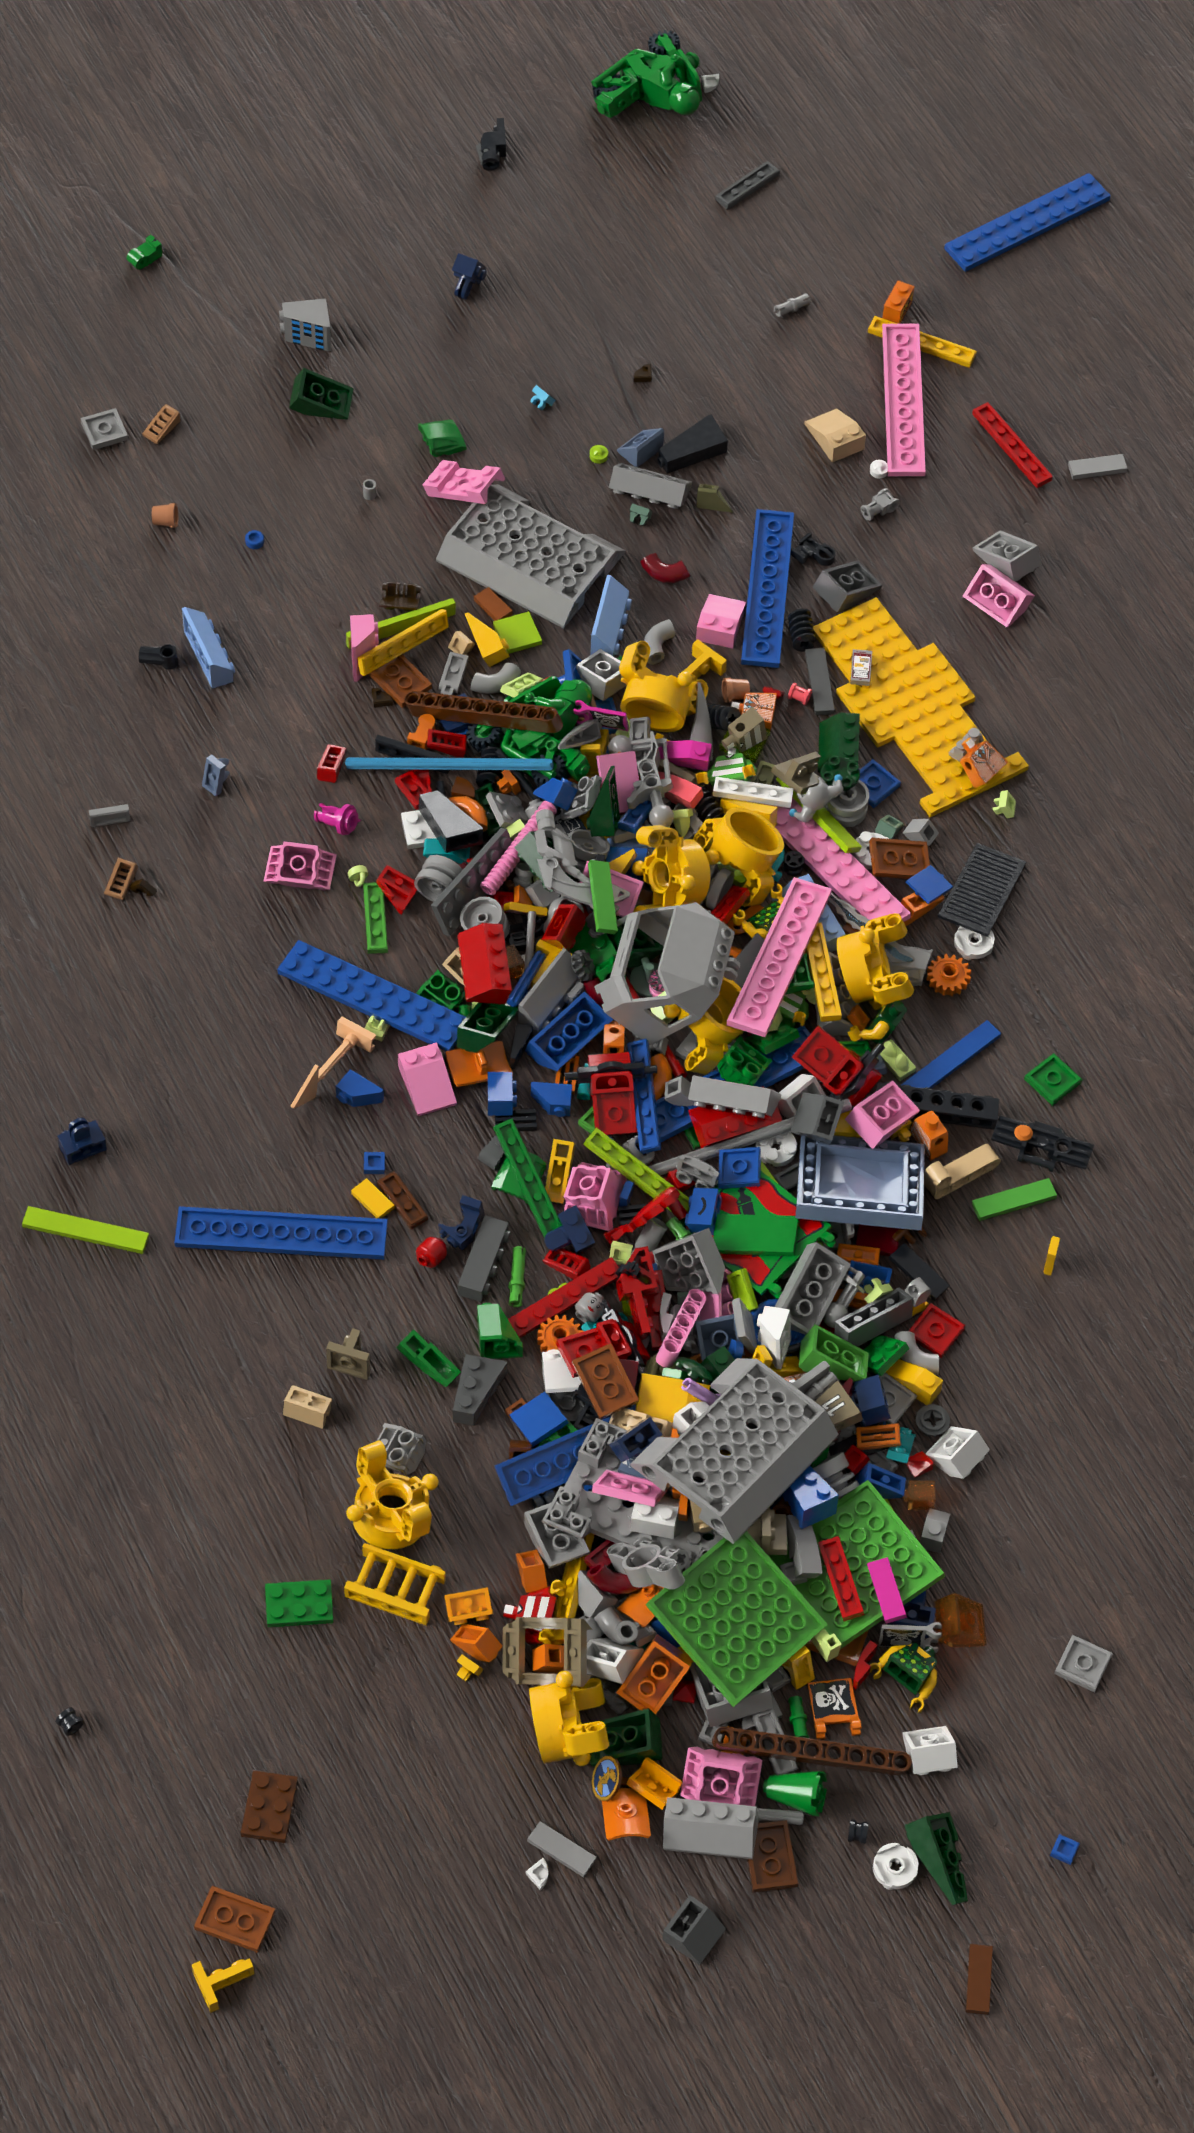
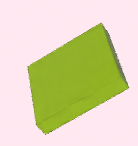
M529 611L493 621L495 631L501 639H506L510 647L507 649L509 654L542 645V639Z

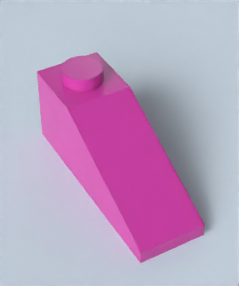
M694 740L667 741L669 762L677 766L708 771L712 744ZM658 747L660 759H664L663 747Z

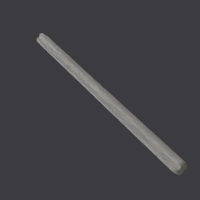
M841 1100L844 1102L841 1113L850 1111L852 1109L850 1100ZM795 1117L684 1155L693 1156L702 1161L719 1156V1150L742 1148L791 1131ZM681 1156L651 1165L649 1168L658 1175L666 1174L676 1170Z

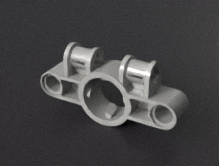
M640 1537L631 1545L620 1542L613 1544L607 1549V1554L615 1571L627 1575L631 1585L641 1588L655 1584L672 1590L682 1586L685 1582L681 1570L689 1561V1555L686 1550L676 1549L671 1545L662 1547L660 1542L656 1540L650 1541L646 1537Z

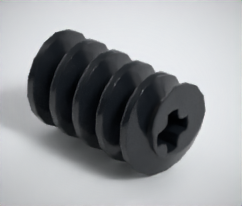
M797 609L789 614L788 623L793 648L804 652L805 649H812L814 647L813 643L816 641V636L814 635L811 611L808 609Z
M707 703L711 728L728 731L729 724L741 716L740 710L735 707Z
M485 747L481 752V758H499L495 753L499 748ZM478 770L476 777L477 785L483 787L491 783L493 788H495L497 782L501 779L502 770Z
M699 786L702 788L704 796L694 809L697 811L700 820L704 823L706 819L723 818L726 814L723 808L719 807L720 804L718 802H715L716 799L714 796H711L710 791H707L706 786Z

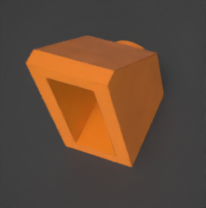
M532 1550L515 1554L522 1585L526 1593L546 1588L547 1581L544 1563L538 1551Z
M462 1624L450 1639L452 1643L476 1660L491 1662L495 1659L503 1647L489 1628Z

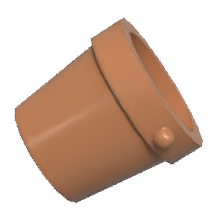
M176 503L152 507L153 525L170 528L178 526L179 516Z
M723 678L722 696L725 703L743 700L745 694L750 693L747 679Z

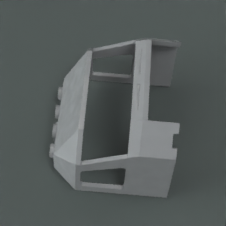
M697 902L650 908L630 913L617 920V926L625 925L611 976L594 987L597 994H601L604 1002L602 1004L604 1012L640 1039L647 1038L649 1045L701 1019L719 996L723 976L731 981L736 980L738 974L734 970L740 968V962L735 958L729 957L735 932ZM638 928L664 946L657 972L666 996L632 998L624 976ZM676 1004L690 1015L668 1025L648 1009Z

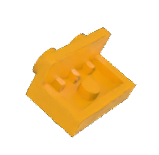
M488 1587L444 1595L449 1622L454 1621V1625L468 1623L467 1619L476 1617V1621L489 1619L490 1614H493Z
M646 1757L641 1767L628 1779L626 1785L663 1810L666 1807L667 1797L676 1798L683 1782L652 1759Z

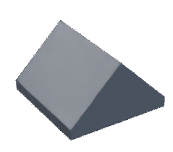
M663 428L643 430L618 448L617 452L633 466L639 467L659 452V448L664 444Z
M734 1314L695 1322L696 1341L702 1361L723 1346L729 1350L731 1339L739 1340Z

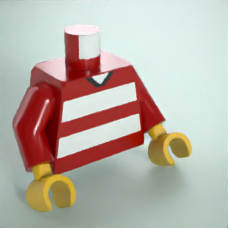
M555 1580L549 1587L522 1595L518 1606L505 1605L503 1617L515 1620L516 1617L553 1618L557 1598L554 1596L556 1594L564 1596L565 1591L559 1588L565 1586V1584L560 1580ZM525 1628V1642L527 1644H551L548 1638L555 1636L550 1629Z

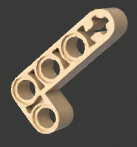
M984 1144L945 1166L939 1161L929 1165L924 1173V1185L935 1199H940L993 1170L1000 1164L1001 1159L989 1144Z

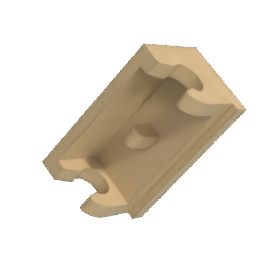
M292 1385L284 1400L283 1415L323 1429L326 1416L330 1414L332 1399Z

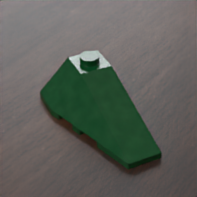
M950 1812L926 1816L904 1825L912 1848L950 1903L956 1905L967 1902L965 1879L962 1872L959 1871L958 1862L962 1861L961 1854L956 1852L955 1842L958 1841V1835Z

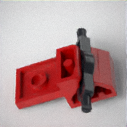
M818 1025L793 1054L792 1058L832 1092L828 1097L840 1101L849 1099L851 1105L855 1107L882 1077V1074L874 1067L879 1062L877 1057L885 1047L878 1042L871 1052L867 1050L860 1057L852 1049L849 1051Z
M629 1052L588 1055V1067H578L577 1072H564L565 1081L578 1080L579 1084L590 1083L595 1128L597 1127L607 1136L637 1133L633 1079H643L645 1074H657V1065L644 1066L643 1062L631 1063Z
M648 1246L636 1248L625 1265L621 1264L616 1271L618 1276L616 1288L619 1301L628 1300L633 1324L641 1340L646 1339L651 1329H653L651 1316L647 1317L646 1308H648L646 1296L653 1295L658 1287L657 1284H660L658 1273L654 1272L652 1266L655 1263L652 1251L649 1252Z
M607 1300L600 1303L605 1315L602 1316L603 1321L597 1323L596 1328L557 1339L556 1345L573 1378L578 1377L572 1364L573 1360L610 1343L619 1359L639 1361L637 1371L639 1382L641 1381L642 1373L645 1374L642 1367L650 1359L634 1325L623 1321L618 1311L611 1309Z

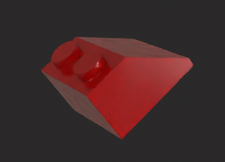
M559 904L541 940L569 951L575 945L577 933L585 925L586 915L575 904Z

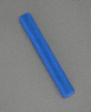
M537 951L509 996L507 1000L508 1005L516 1007L545 960V953Z

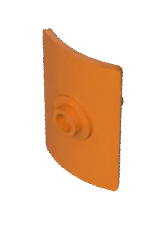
M502 1041L492 1042L476 1053L460 1048L445 1052L452 1079L457 1087L488 1081V1072H512Z
M655 1584L642 1587L632 1592L617 1610L645 1628L655 1618L654 1614L645 1604L664 1587Z
M620 1788L614 1798L609 1801H602L606 1839L608 1841L627 1836L650 1838L651 1831L645 1797L632 1788Z

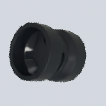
M550 1490L543 1496L537 1495L532 1497L534 1509L551 1503L555 1497L554 1491Z

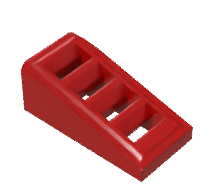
M428 729L427 747L454 757L463 758L466 752L467 735ZM433 737L437 738L436 742H433Z
M327 745L317 767L318 780L331 783L336 782L347 748Z
M563 1248L558 1251L549 1250L542 1260L546 1265L573 1280L591 1269L587 1258ZM557 1254H560L557 1260L553 1261Z

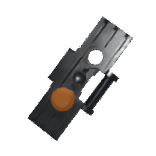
M999 1115L991 1138L992 1141L1020 1149L1018 1162L1025 1161L1049 1169L1050 1172H1053L1057 1161L1086 1170L1094 1148V1144L1065 1136V1133L1060 1128L1038 1121L1027 1124ZM1065 1145L1068 1150L1061 1152L1057 1149V1146ZM1033 1147L1048 1151L1047 1157L1052 1159V1161L1027 1154L1025 1151L1032 1152Z

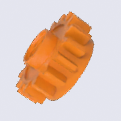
M945 954L943 959L937 956L936 961L932 960L927 969V981H930L929 986L933 987L936 993L939 992L943 996H953L956 993L961 994V990H966L967 985L970 984L971 969H968V963L962 964L963 958L957 960L954 954L951 958Z
M555 1315V1320H551L548 1317L547 1324L541 1323V1330L537 1332V1344L540 1345L541 1352H547L552 1349L559 1350L556 1345L557 1337H567L583 1332V1330H580L579 1323L574 1325V1318H571L569 1321L566 1320V1315L562 1319Z

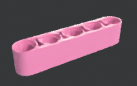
M691 1289L684 1300L656 1356L657 1363L662 1367L670 1368L674 1365L706 1302L707 1297L703 1291Z

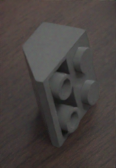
M803 1092L790 1132L830 1145L844 1102L825 1095Z
M689 1895L663 1930L662 1940L698 1965H701L726 1931V1928L707 1906Z

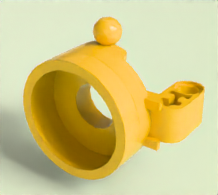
M639 641L628 645L619 666L620 674L624 677L621 678V682L627 685L620 705L621 711L627 714L629 720L632 718L649 717L650 730L659 732L680 730L685 723L686 717L696 713L698 682L701 683L705 698L708 693L707 683L702 679L693 681L692 675L687 671H682L678 677L656 674L646 667L651 651L649 644L645 641Z
M745 808L729 809L723 818L706 819L693 840L703 850H708L706 856L709 865H715L720 861L723 865H730L740 870L747 879L743 887L748 888L750 896L742 906L762 904L770 893L771 887L773 888L774 886L772 876L776 873L771 866L784 849V841L781 834L766 818Z
M655 825L643 826L638 829L636 833L637 842L655 849L652 855L645 857L644 862L641 860L635 861L632 865V872L636 876L643 875L644 882L651 885L653 904L637 906L633 912L650 908L685 905L694 902L701 904L710 886V866L703 848L692 839L679 837L677 830L673 828Z
M897 913L872 919L866 923L865 928L861 926V931L837 938V953L841 971L850 996L855 1003L874 999L875 1003L879 1002L884 1005L909 998L914 993V988L906 973H890V966L885 952L884 944L900 940L907 934V928L901 916Z
M723 976L719 996L701 1019L688 1025L697 1035L698 1047L689 1053L685 1059V1069L687 1071L703 1075L708 1074L718 1065L724 1056V1052H728V1044L743 1034V1030L727 1026V1019L741 991L740 986L733 980L731 981ZM676 1004L665 1005L664 1014L669 1019L678 1017L681 1020L690 1015Z
M378 1440L358 1449L356 1467L360 1477L356 1481L360 1487L357 1490L354 1505L348 1507L346 1514L347 1518L353 1521L359 1536L369 1544L383 1549H400L412 1545L420 1537L429 1534L432 1515L429 1508L428 1490L436 1489L439 1481L434 1474H426L421 1481L416 1476L409 1478L389 1473L385 1467L387 1459L386 1448ZM385 1495L402 1498L405 1501V1505L399 1508H389L380 1503L379 1499Z
M561 1671L556 1676V1683L529 1688L533 1722L539 1751L544 1764L573 1758L576 1765L586 1766L591 1759L590 1753L602 1751L609 1747L605 1724L601 1721L581 1724L579 1714L580 1710L599 1707L605 1703L600 1679L590 1678L583 1687L571 1686L573 1683L572 1674L568 1671Z

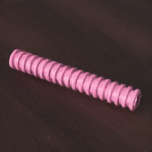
M548 801L541 803L538 810L535 811L531 819L528 820V823L525 824L524 828L521 829V832L518 833V836L515 837L514 841L501 856V859L497 861L494 868L491 869L487 877L484 878V881L481 882L480 887L486 894L495 895L496 891L499 890L506 880V877L510 875L513 868L520 862L518 852L514 847L530 831L538 830L536 822L537 812L548 809L554 815L557 813V809L552 803Z

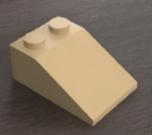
M838 409L824 413L804 423L832 463L865 448L866 434L856 421Z

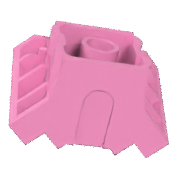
M283 841V845L271 846L264 882L307 889L316 888L322 891L330 890L337 854L321 850L316 845Z
M585 1162L578 1164L577 1167L572 1168L566 1187L564 1211L577 1205L587 1226L606 1231L613 1229V1218L617 1217L620 1194L627 1181L626 1177L617 1170L606 1168L605 1166H597Z
M698 1746L689 1747L680 1796L690 1800L755 1806L762 1760L755 1756L746 1757L740 1753L731 1754L714 1749L704 1750Z

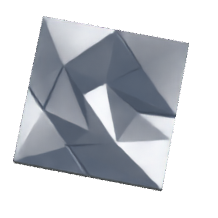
M801 1135L795 1218L922 1230L925 1144L885 1140L872 1149L863 1138L834 1135L829 1145Z

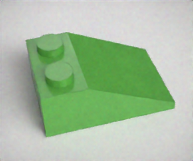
M814 1324L801 1340L799 1368L809 1372L821 1362L826 1361L830 1365L829 1371L838 1380L847 1381L851 1378L856 1382L867 1378L869 1353Z

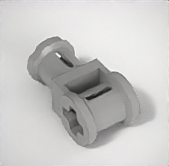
M884 488L877 495L873 496L871 503L862 505L860 510L863 517L870 521L878 513L883 516L886 513L895 511L900 501L890 494L888 488Z

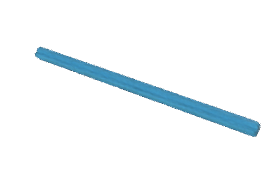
M348 757L346 758L345 765L347 769L552 770L553 760L539 758Z

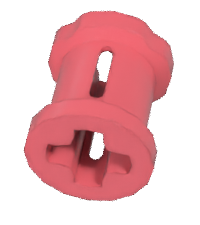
M793 683L787 698L798 700L806 706L810 700L812 689L809 688L807 690L797 686V683Z

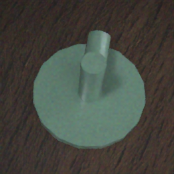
M644 957L641 959L642 965L632 970L630 982L639 995L653 997L649 991L648 980L650 974L658 969L659 964L650 962L648 957Z

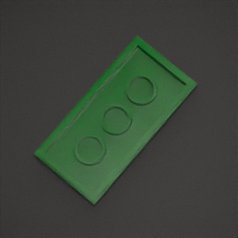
M717 1214L713 1239L720 1254L794 1256L800 1219H796L795 1216Z

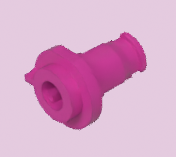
M319 803L322 812L314 811V820L316 822H323L326 825L336 827L340 835H349L354 831L357 823L361 821V819H358L355 806L345 804L342 808Z

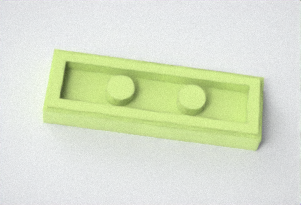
M527 672L502 685L500 692L514 698L544 679Z

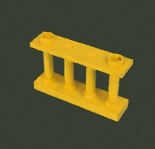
M364 1543L362 1552L363 1556L367 1558L357 1581L351 1582L347 1580L344 1587L345 1597L427 1626L430 1612L426 1604L435 1583H445L446 1572L438 1566H429ZM374 1561L387 1564L378 1587L375 1589L366 1587L364 1584ZM395 1567L407 1571L398 1595L391 1596L386 1594L385 1590ZM415 1575H419L428 1580L418 1603L413 1604L406 1601L405 1598Z

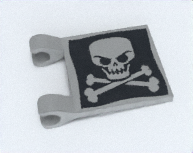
M934 1622L928 1626L882 1624L879 1647L907 1646L911 1643H916L923 1649L926 1646L932 1647L930 1644L938 1643V1639L942 1636L941 1632L936 1633L933 1629H941L942 1624L939 1622ZM926 1634L930 1636L929 1638L924 1640ZM932 1647L935 1653H937L939 1648Z

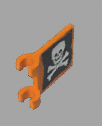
M851 1678L807 1683L817 1740L826 1739L825 1725L846 1722L850 1723L852 1736L861 1735V1721L858 1716Z

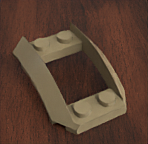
M516 1617V1620L503 1627L502 1672L508 1678L514 1679L516 1684L556 1683V1676L558 1674L525 1672V1628L564 1629V1671L570 1672L573 1676L571 1686L583 1687L592 1676L587 1674V1630L593 1629L584 1619Z

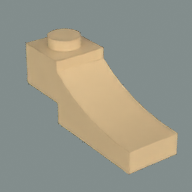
M626 1408L612 1414L609 1421L610 1424L628 1431L642 1420L651 1417L663 1434L660 1437H671L673 1423Z

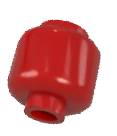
M426 1238L416 1249L417 1261L420 1265L428 1268L436 1267L447 1256L446 1244L440 1238Z

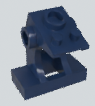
M462 1195L459 1202L462 1216H464L462 1223L455 1227L439 1223L438 1227L442 1239L447 1237L446 1241L452 1247L464 1250L473 1241L479 1223L483 1221L485 1213L482 1201Z

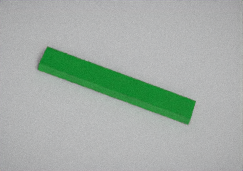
M512 1118L495 1125L493 1129L545 1239V1235L548 1232L562 1226Z

